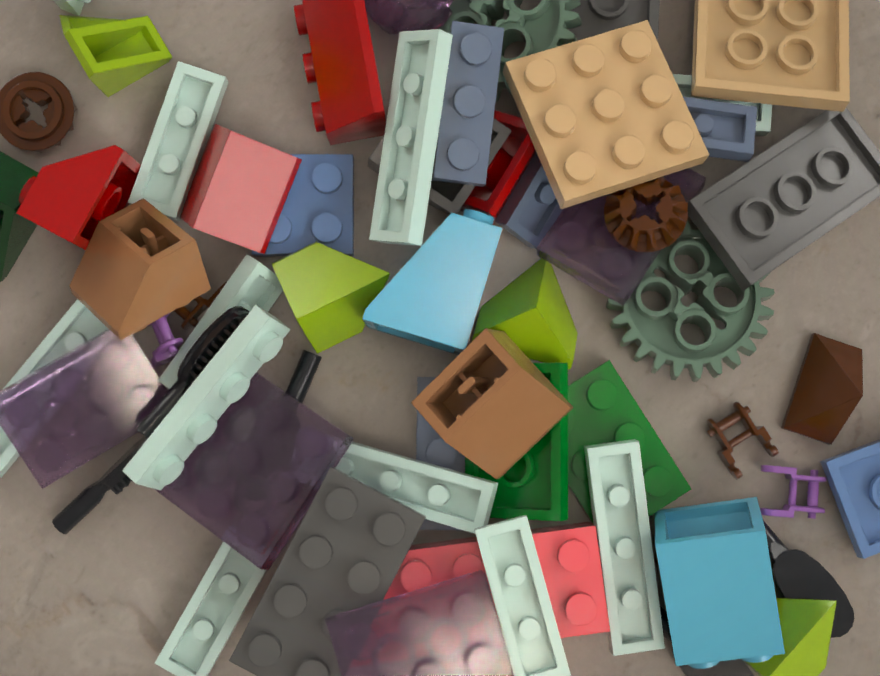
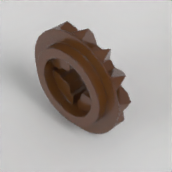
M28 72L14 77L0 91L1 135L20 150L42 153L44 149L52 146H61V140L69 131L74 130L73 119L77 108L73 102L70 90L57 78L42 72ZM26 98L35 102L40 107L48 104V108L43 111V115L46 118V127H43L41 124L39 125L34 120L25 123V119L31 114L27 108L29 105L25 101Z
M664 177L622 189L606 196L604 207L606 228L612 238L627 249L637 252L662 250L673 244L686 227L688 202L685 201L679 184L674 186L665 180ZM634 198L645 205L660 201L655 207V216L658 221L651 220L646 215L632 219L637 211Z

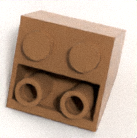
M144 198L98 222L69 285L72 294L120 340L142 331L154 321L177 308L186 306L193 299L211 290L196 240Z
M487 328L411 402L448 445L495 479H500L573 409V406L504 331Z

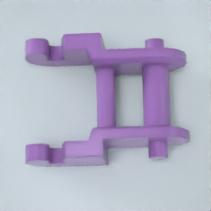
M172 312L148 325H152L160 345L152 352L153 358L151 362L153 367L171 362L179 351L178 347L184 342L182 338L174 339L166 319Z
M761 465L762 472L784 473L785 478L790 479L788 504H785L782 509L760 508L761 515L794 518V511L808 512V518L815 519L816 513H825L824 508L818 507L819 482H826L827 477H819L818 470H810V476L797 475V468ZM797 480L808 481L807 506L796 505Z

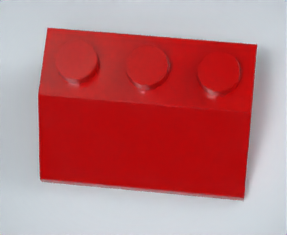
M302 0L303 4L294 5L299 36L308 34L311 47L310 53L302 54L308 84L317 82L320 101L311 102L316 132L326 131L330 145L384 136L386 117L364 0Z

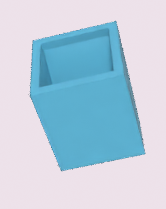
M465 209L463 216L451 212L365 309L362 319L367 327L459 355L467 346L503 228L493 225L494 218L479 211Z
M757 497L662 509L655 512V547L676 666L689 665L692 668L705 669L717 665L719 661L742 659L745 662L758 663L771 659L773 655L785 654L766 530Z

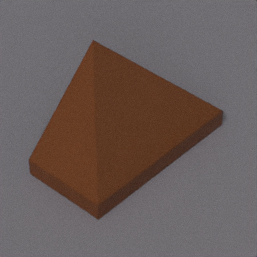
M813 333L781 428L832 445L863 396L862 349Z

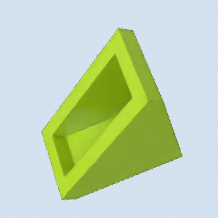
M59 15L63 34L89 79L107 97L160 68L172 59L171 53L149 16L121 20Z
M317 241L272 263V267L294 316L317 354L363 331L366 325L362 319L365 309L383 290L391 274L320 244Z
M546 254L481 306L472 341L485 328L504 331L529 359L544 363H568V369L571 370L578 333L549 256Z
M776 598L785 654L773 655L771 659L764 662L745 663L759 676H818L826 668L837 600Z

